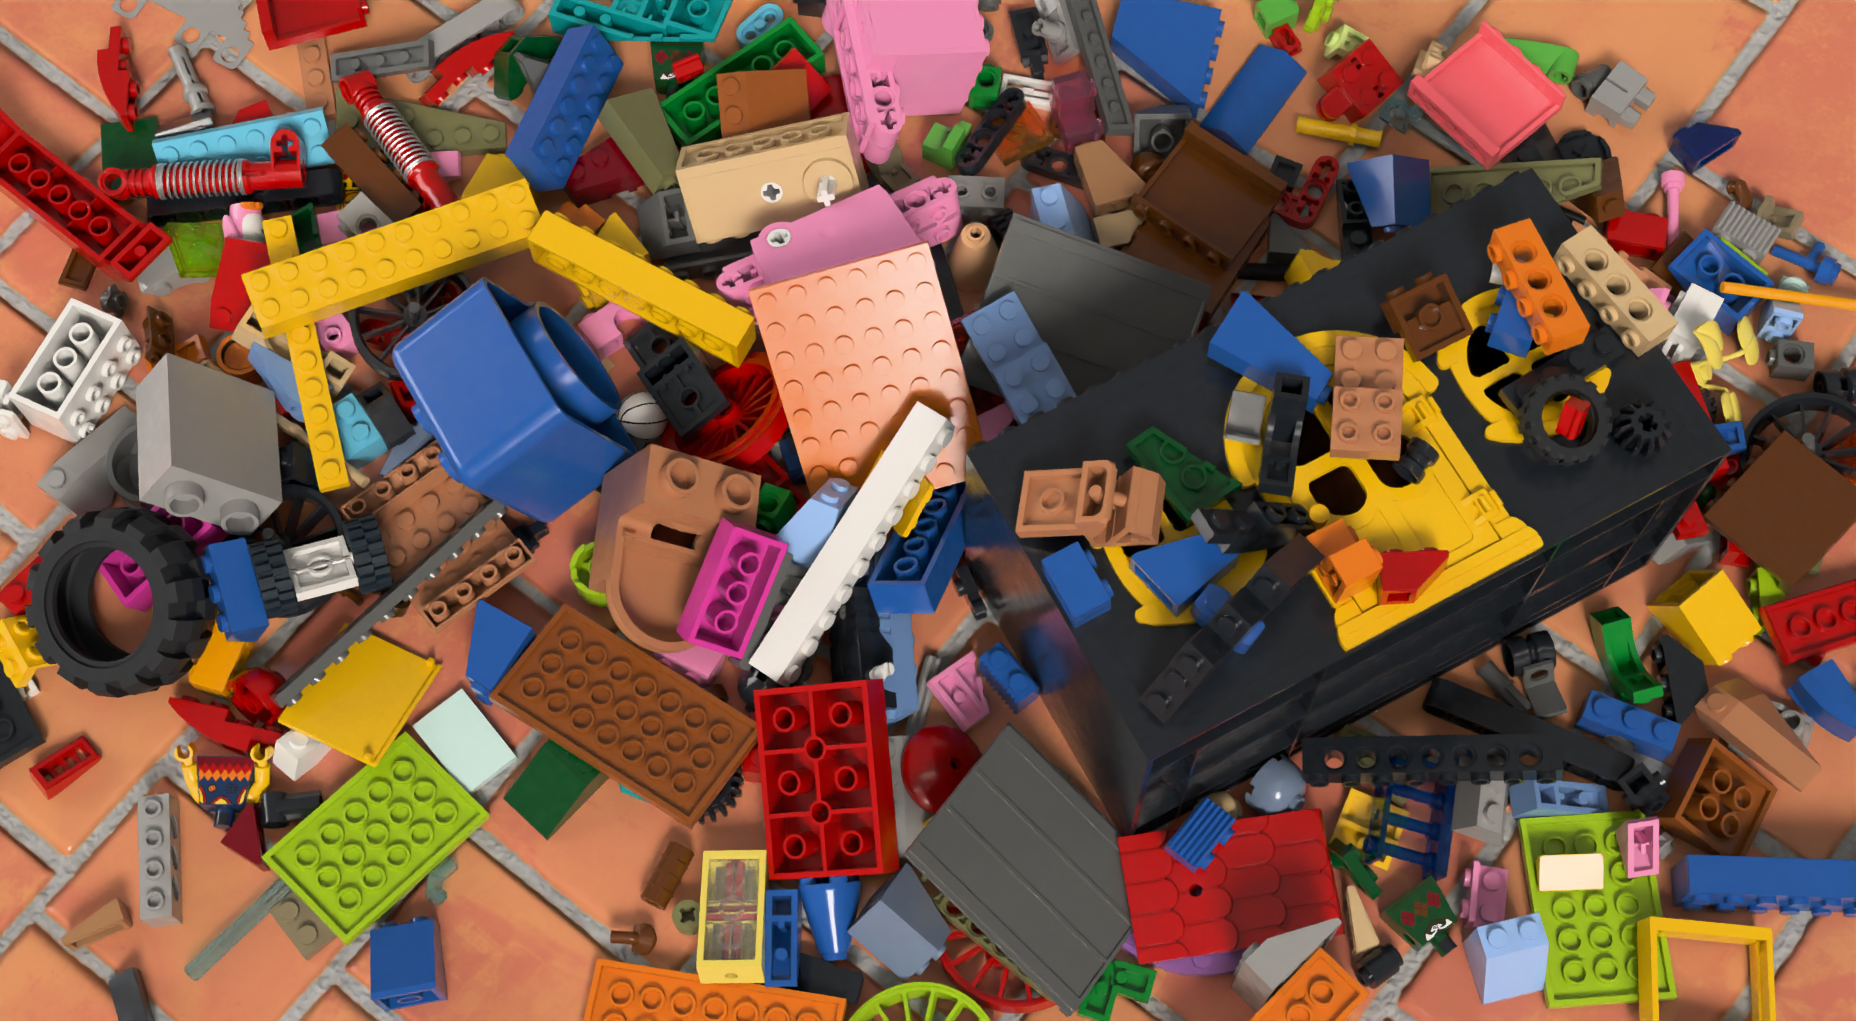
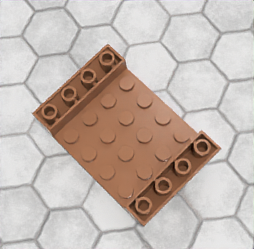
M437 440L339 508L347 519L371 513L374 514L385 546L391 571L390 574L395 583L486 502L479 492L468 488L463 483H458L445 471L438 459V454L442 449ZM500 518L496 521L491 519L484 525L486 531L474 541L471 539L466 541L461 546L464 550L452 561L445 560L439 566L441 571L438 575L428 582L424 579L416 587L419 591L409 601L436 634L475 607L480 599H486L537 562L520 538L517 539Z

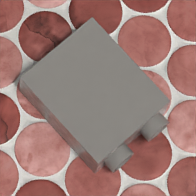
M166 353L136 387L139 501L164 508L173 516L193 517L221 526L224 531L230 534H246L250 536L282 503L275 392Z

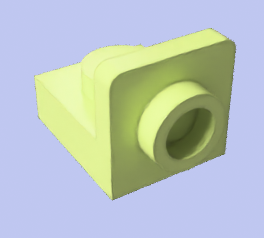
M1344 24L1337 30L1331 31L1326 37L1324 57L1330 59L1336 54L1343 57L1356 45L1369 39V37Z

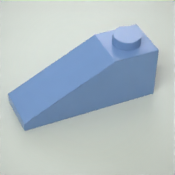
M254 341L247 359L269 389L275 392V397L285 411L289 412L296 420L305 422L292 362ZM329 384L330 393L332 392V389L334 387L331 384Z
M1526 780L1521 784L1509 787L1513 818L1523 819L1609 812L1605 785L1556 780L1552 784H1539L1537 780Z

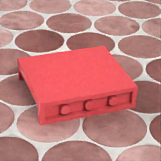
M1486 21L1481 24L1478 34L1425 77L1418 74L1410 81L1407 93L1410 99L1486 170L1493 167L1562 109L1567 96L1557 83H1553L1543 74L1539 66L1528 61L1518 47L1511 45L1503 38L1497 28L1491 27Z

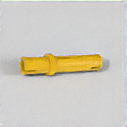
M1299 115L1295 133L1348 142L1350 146H1354L1355 143L1379 149L1383 131L1361 128L1355 123H1352V126Z

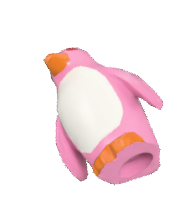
M241 202L230 205L229 216L224 215L223 217L224 237L229 236L266 242L261 231L263 229L262 221L269 219L263 218L261 211L263 203Z

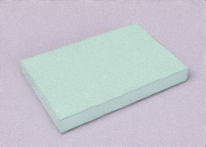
M462 688L412 726L448 773L470 795L518 760Z

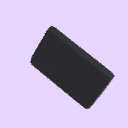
M131 967L108 981L119 1021H154L139 969Z

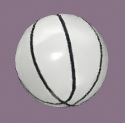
M649 392L631 393L621 401V409L616 412V415L626 432L647 443L654 441L664 432L668 419Z

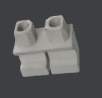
M1620 60L1606 80L1603 81L1591 96L1585 112L1594 117L1598 113L1608 119L1609 125L1612 128H1615L1620 123L1632 130L1642 113L1631 106L1636 104L1647 111L1657 95L1645 87L1648 81L1646 77Z

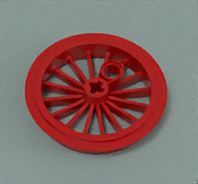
M767 352L747 354L739 368L728 362L716 368V373L712 376L732 404L686 441L680 438L668 421L663 435L662 447L740 470L748 468L763 457L776 444L789 425ZM737 390L736 397H735V401H734L733 392H735V391ZM696 392L687 396L686 406L692 405L696 401Z

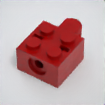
M1369 38L1356 45L1317 79L1326 91V94L1318 100L1316 112L1322 120L1327 122L1335 121L1345 115L1352 124L1366 117L1404 82Z

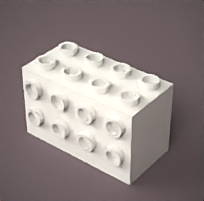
M71 298L8 397L32 425L77 445L95 430L96 423L108 411L115 393L124 386L126 376L132 366L139 362L143 349L122 320Z

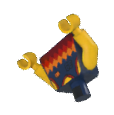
M190 742L188 744L189 755L182 753L180 744L175 748V758L180 762H184L181 767L185 783L194 801L200 804L207 812H215L213 827L230 829L233 825L234 813H242L247 805L257 804L260 800V795L269 789L271 765L267 760L274 754L272 746L266 747L265 756L260 753V744L258 743L251 749V757L197 756V761L192 758L197 750L194 743Z

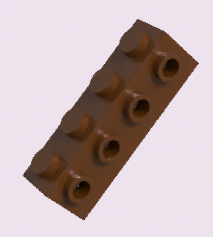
M345 123L321 144L325 152L353 183L393 222L423 213L422 203L424 199L414 188L409 191L403 185L405 181L396 168L390 171L384 164L387 161L386 157L377 147L373 150L368 147L366 142L369 139L358 127L353 130Z

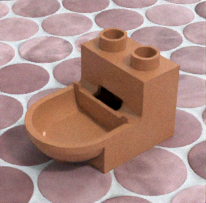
M654 444L648 445L603 475L588 589L606 594L609 612L615 624L626 637L637 645L658 653H678L696 646L686 642L676 632V628L721 518L725 517L756 528L761 483L760 475ZM658 523L680 532L697 534V536L695 537L693 548L688 549L652 539V529Z

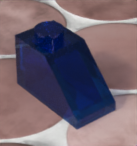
M1697 122L1690 128L1682 127L1673 135L1674 141L1669 151L1691 175L1732 149L1742 132L1737 128Z

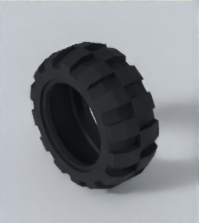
M129 507L106 508L101 511L83 513L70 519L62 527L63 530L55 531L38 552L43 558L41 564H34L30 568L25 589L32 590V605L25 606L28 627H36L40 638L34 644L45 662L50 665L58 664L60 666L57 672L58 675L81 690L88 688L90 692L97 696L115 698L157 691L161 686L173 684L188 673L194 665L192 659L202 656L213 633L207 630L209 620L216 619L218 608L217 604L212 603L209 597L208 586L211 575L210 573L205 574L201 556L198 557L194 551L199 544L183 527L171 525L172 521L163 514L146 508L131 509ZM115 550L125 553L139 565L149 582L153 597V616L149 631L143 642L131 654L119 649L106 638L98 626L92 606V588L97 571L104 560Z

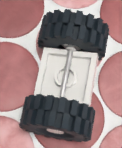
M371 513L343 520L344 537L341 535L286 550L282 549L278 537L247 545L267 619L298 612L296 598L299 602L358 586L361 595L392 587L390 566L374 514Z

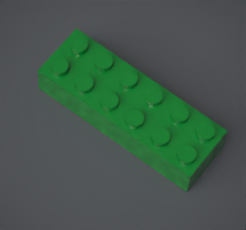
M791 16L659 103L676 146L681 150V147L722 139L716 74L771 70L791 48H796L821 75L826 72L824 53Z

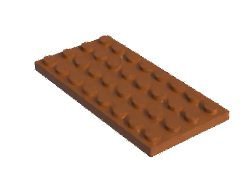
M565 603L489 695L492 703L691 830L758 742L756 721Z

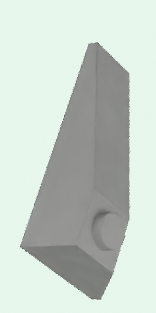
M126 406L120 408L58 459L36 485L48 498L75 517L86 511H101L111 508L116 498L114 495L116 491L109 483L106 475V457L116 437L125 429L137 423V414Z

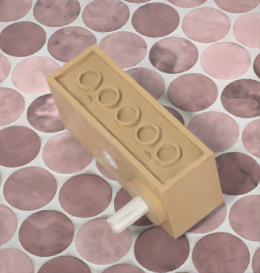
M849 112L681 147L675 169L697 244L704 242L714 244L724 238L733 236L735 238H743L750 233L762 231L768 225L776 222L791 223L869 189Z

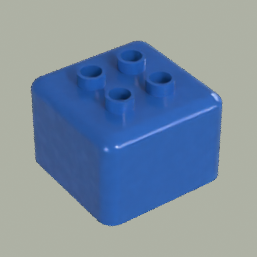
M486 277L478 280L398 342L393 348L392 359L394 365L416 402L411 407L412 413L424 430L435 436L442 449L438 454V459L445 471L458 483H463L468 488L539 522L550 523L602 485L604 474L638 452L615 414L621 409L622 405L617 388L599 358L581 335L562 315L548 304L537 301L530 306Z

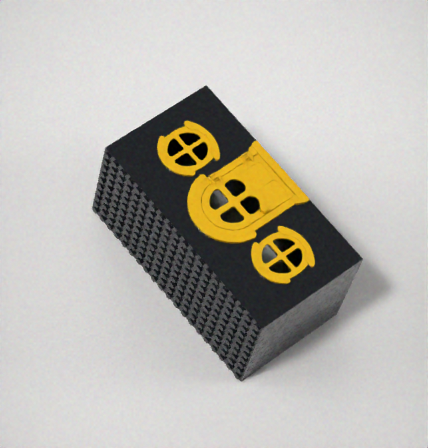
M1533 168L1522 173L1515 171L1507 176L1502 183L1496 186L1487 185L1476 196L1468 200L1462 198L1453 203L1448 210L1440 214L1434 212L1428 215L1421 224L1413 228L1406 226L1399 230L1393 238L1385 242L1378 240L1370 245L1367 251L1357 256L1356 254L1348 255L1341 260L1339 265L1331 269L1323 268L1317 271L1310 280L1302 284L1295 282L1289 285L1282 294L1274 298L1267 296L1258 302L1333 373L1329 386L1333 387L1336 335L1401 338L1399 333H1393L1380 306L1381 303L1388 300L1385 294L1403 285L1407 291L1416 286L1413 280L1429 272H1432L1434 277L1443 273L1447 274L1474 333L1414 363L1404 345L1401 437L1408 441L1412 437L1420 438L1429 443L1440 456L1434 466L1428 467L1425 470V478L1420 484L1415 485L1411 483L1402 488L1386 486L1376 476L1366 459L1330 457V452L1305 465L1296 466L1292 497L1257 492L1262 447L1272 391L1207 356L1209 343L1220 325L1216 326L1215 324L1204 328L1198 336L1189 341L1188 339H1182L1176 342L1171 347V350L1161 355L1154 353L1148 356L1141 365L1133 369L1128 367L1120 370L1113 379L1103 384L1102 382L1092 384L1085 390V393L1075 398L1070 396L1061 400L1056 405V408L1046 413L1039 411L1033 414L1026 423L1018 427L1009 426L998 434V437L988 442L983 440L975 443L966 452L965 564H967L980 594L1023 668L1040 687L1039 695L1111 820L1124 836L1157 830L1192 811L1194 805L1205 796L1216 792L1229 791L1253 778L1260 768L1273 757L1279 761L1281 760V754L1290 758L1302 751V738L1329 737L1342 730L1346 724L1352 725L1430 683L1434 678H1439L1501 644L1502 639L1521 634L1647 566L1732 451L1659 346L1656 345L1638 357L1623 344L1621 337L1616 331L1601 319L1599 312L1588 300L1579 294L1577 287L1563 274L1564 280L1590 324L1585 338L1607 326L1627 351L1623 358L1585 380L1586 382H1593L1598 386L1596 390L1599 393L1603 392L1606 396L1607 401L1605 403L1607 408L1610 407L1612 411L1609 423L1613 424V420L1620 413L1619 411L1627 404L1632 405L1635 401L1641 399L1646 406L1648 402L1654 401V407L1657 411L1666 409L1663 418L1672 420V426L1668 429L1673 433L1671 439L1660 453H1653L1645 459L1640 452L1636 456L1631 457L1630 448L1619 449V444L1622 440L1612 437L1616 429L1612 425V431L1606 437L1609 440L1605 447L1599 449L1600 453L1569 467L1551 466L1545 463L1546 460L1535 458L1532 455L1533 451L1531 448L1525 447L1522 441L1524 440L1523 434H1519L1518 431L1520 420H1517L1511 411L1497 405L1485 395L1484 389L1497 383L1502 389L1567 350L1564 349L1546 356L1541 345H1537L1533 339L1526 358H1522L1487 346L1491 333L1485 332L1491 312L1495 314L1499 312L1500 306L1494 305L1500 286H1504L1489 282L1493 263L1489 259L1487 246L1493 230L1530 218L1552 258L1563 242L1578 233ZM1468 341L1489 373L1481 377H1474L1470 373L1467 362ZM1233 390L1265 395L1267 397L1259 433V445L1225 439L1224 433ZM1333 391L1324 406L1318 403L1313 413L1306 410L1304 416L1306 418L1315 414L1330 438ZM1562 394L1543 405L1542 422L1550 439L1560 446L1572 448L1582 443L1586 436L1588 423L1586 418L1581 433L1574 440H1568L1565 436L1555 432L1564 404L1570 398L1569 395ZM1154 426L1187 447V451L1204 462L1207 460L1215 465L1216 470L1230 479L1233 477L1242 483L1240 490L1212 509L1247 510L1254 501L1301 504L1309 512V518L1317 528L1316 531L1342 518L1347 527L1351 526L1355 530L1359 541L1366 538L1369 545H1374L1380 553L1389 549H1401L1404 552L1418 551L1426 547H1434L1438 550H1448L1449 558L1443 573L1411 604L1379 605L1375 580L1370 588L1335 605L1314 569L1298 587L1262 620L1265 628L1245 654L1232 651L1173 716L1163 724L1138 699L1168 666L1169 661L1187 640L1203 628L1193 619L1190 613L1193 604L1175 617L1129 569L1131 557L1124 554L1122 546L1093 547L1084 535L1020 538L1016 534L1015 529L1024 471L1082 468L1083 461L1109 460L1116 465L1118 470L1117 480L1119 476H1122L1133 466L1139 467L1125 450L1126 444ZM1346 466L1350 468L1362 486L1366 495L1365 504L1358 512L1350 515L1330 514L1326 506L1316 503L1309 491V483L1338 467ZM1162 510L1160 531L1164 536V540L1151 548L1196 536L1200 532L1195 525L1184 531H1176ZM1078 541L1083 551L1089 549L1097 564V567L1094 568L1099 579L1105 578L1108 581L1114 596L1111 597V610L1074 628L1042 572L1041 560ZM1286 544L1255 552L1239 553L1237 566L1218 581L1216 585L1224 588L1233 596L1247 584L1268 559Z

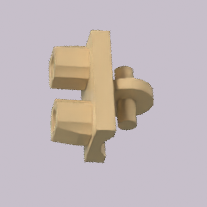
M1432 41L1427 52L1421 49L1411 74V80L1418 74L1425 77L1444 61L1447 47Z

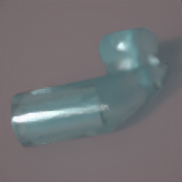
M447 857L429 873L425 897L427 901H432L434 905H441L447 898V892L442 889L443 882L458 869L453 859Z

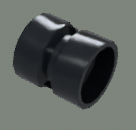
M1856 366L1841 368L1840 371L1837 369L1817 371L1813 379L1814 392L1834 395L1855 405Z
M1542 630L1527 634L1526 640L1521 635L1502 639V658L1509 676L1523 675V667L1549 659L1553 660L1554 668L1556 667V651L1548 631Z

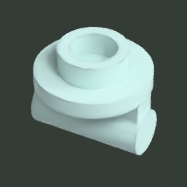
M1782 275L1778 283V289L1807 293L1811 287L1803 279L1794 276L1787 277Z

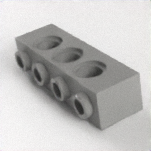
M362 191L336 215L340 222L337 227L348 238L362 234L361 228L366 223H373L377 228L394 223ZM447 277L424 284L421 301L431 293L434 286L442 283ZM419 286L407 290L409 297L414 299L418 295Z
M170 793L137 797L140 920L151 928L183 924L179 802Z

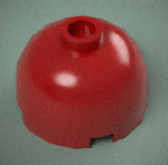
M255 666L244 669L227 683V691L232 688L235 694L230 698L234 706L253 724L257 722V719L265 723L261 728L272 726L276 723L287 705L283 708L278 707L269 698L286 682L283 675L278 671Z

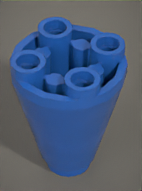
M859 875L799 879L800 885H798L800 898L818 953H822V960L847 959V951H850L853 937L847 931L856 919L862 888Z

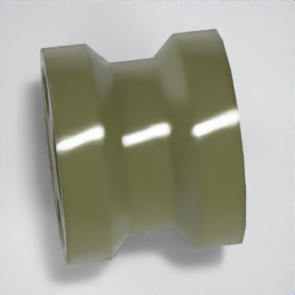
M686 899L675 905L672 911V919L680 933L688 936L698 934L700 912L698 902Z

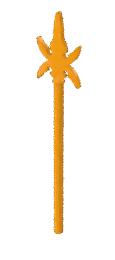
M1722 281L1719 287L1720 293L1856 311V299L1725 281Z

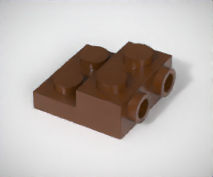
M1429 272L1413 280L1416 285L1415 287L1407 291L1404 285L1386 293L1385 295L1388 300L1380 304L1393 333H1399L1401 338L1404 339V345L1413 363L1474 333L1446 273L1434 277L1433 273Z

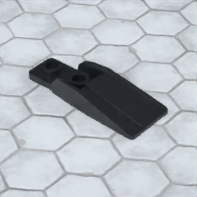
M800 953L798 987L778 988L846 998L847 1004L856 1005L859 1001L865 976L861 972L838 968L832 963Z

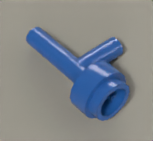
M1816 242L1807 257L1777 244L1771 252L1772 256L1816 273L1814 282L1823 286L1827 284L1832 286L1842 267V264L1837 263V259L1828 255L1824 257L1822 262L1818 261L1826 248L1822 242Z

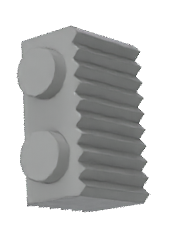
M1730 201L1711 230V233L1719 239L1725 238L1756 264L1760 265L1782 230L1775 225H1771L1770 222H1766L1765 219H1761L1760 216H1756L1755 213H1751L1750 210L1735 204L1734 201Z

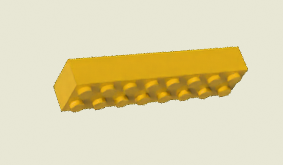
M545 210L527 238L535 263L678 337L683 336L691 344L737 368L740 367L756 340L755 318L752 317V313L741 306L735 308L727 304L722 296L716 293L708 294L700 290V287L695 282L688 279L683 281L675 277L674 273L664 266L655 267L648 263V260L641 254L636 252L630 254L624 251L617 242L611 239L605 241L597 237L593 230L586 226L578 227L572 224L561 213L556 212L553 214Z

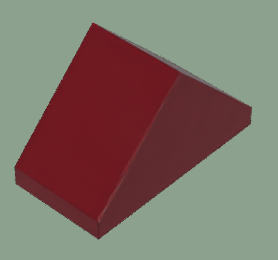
M249 804L221 840V843L228 850L263 872L270 871V867L261 858L267 852L264 828L261 827L260 810L254 804Z

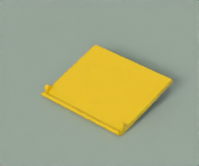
M345 622L340 631L338 632V634L342 632L349 624ZM371 634L362 643L358 644L356 641L347 649L350 652L349 655L339 664H330L324 670L326 672L325 677L317 684L312 686L309 683L301 691L303 696L294 705L285 708L278 718V723L363 763L376 767L435 679L442 665L435 664V660L432 657H428L427 660Z

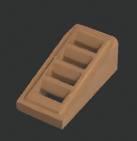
M119 898L110 901L60 938L62 944L75 951L131 928L133 924L126 904Z

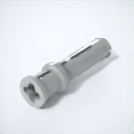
M181 44L170 47L168 55L184 88L183 99L186 103H189L191 115L211 109L213 116H215L216 108L207 97V87L199 82L187 55L186 48Z

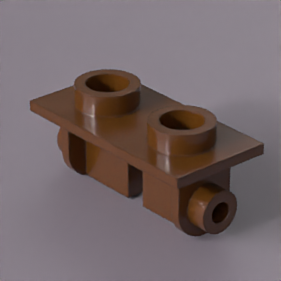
M148 305V317L142 323L145 342L148 343L145 345V358L149 363L157 364L166 353L175 355L172 318L165 312L158 311Z

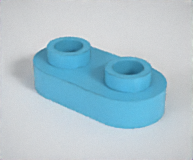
M767 3L759 7L738 26L736 36L739 46L741 48L745 47L784 21L783 10L773 3ZM770 19L775 20V21L772 22V23L766 22L767 20H770ZM748 37H755L752 40L747 39Z

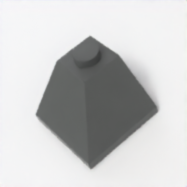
M1159 105L1134 112L1133 160L1139 154L1150 151L1159 154L1165 161L1182 139L1185 128L1192 121L1190 106Z

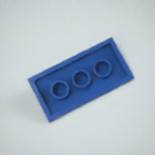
M1259 45L1200 124V127L1236 150L1248 155L1304 79L1307 71L1286 51Z

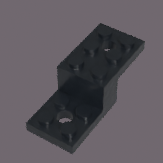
M648 322L623 342L641 369L636 374L680 438L684 441L688 440L732 404L712 375L716 372L701 350L683 336L678 337ZM667 341V348L662 353L657 354L656 349L659 343ZM696 392V401L692 405L686 406L687 396Z

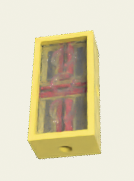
M767 850L703 851L696 961L701 984L765 983L766 890H769Z

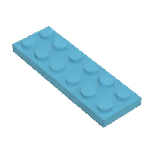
M323 106L152 140L157 163H167L168 165L171 162L174 164L180 162L182 164L183 162L189 163L190 161L194 163L196 161L201 163L206 161L208 163L209 160L213 162L219 160L221 162L223 159L226 161L232 159L234 161L239 158L250 159L252 162L271 161L270 142L273 134L281 129H290L305 144L307 169L335 163L321 146L331 136ZM288 141V146L293 145L291 141ZM283 146V149L288 152V146ZM288 152V154H289V157H288V158H280V160H296V159H297V157H294V156H293L292 154H290L289 152Z

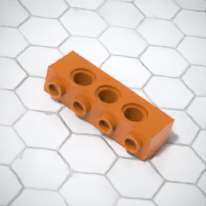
M1528 218L1494 229L1487 246L1489 259L1492 263L1497 264L1502 273V282L1505 288L1511 290L1514 295L1519 314L1523 318L1526 317L1535 343L1541 345L1546 356L1582 344L1589 331L1590 324L1532 220Z

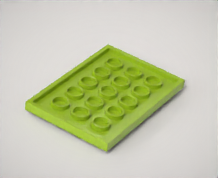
M405 731L393 741L376 767L367 764L261 858L348 947L490 819V815Z
M1635 810L1634 812L1620 811L1523 818L1517 821L1531 913L1539 912L1549 942L1544 984L1547 1009L1639 1003L1637 921L1649 916L1663 917L1656 874L1627 878L1615 831L1626 820L1646 818L1640 810ZM1603 854L1602 890L1538 892L1535 860L1538 856ZM1657 936L1659 1001L1675 1000L1677 992L1667 937Z

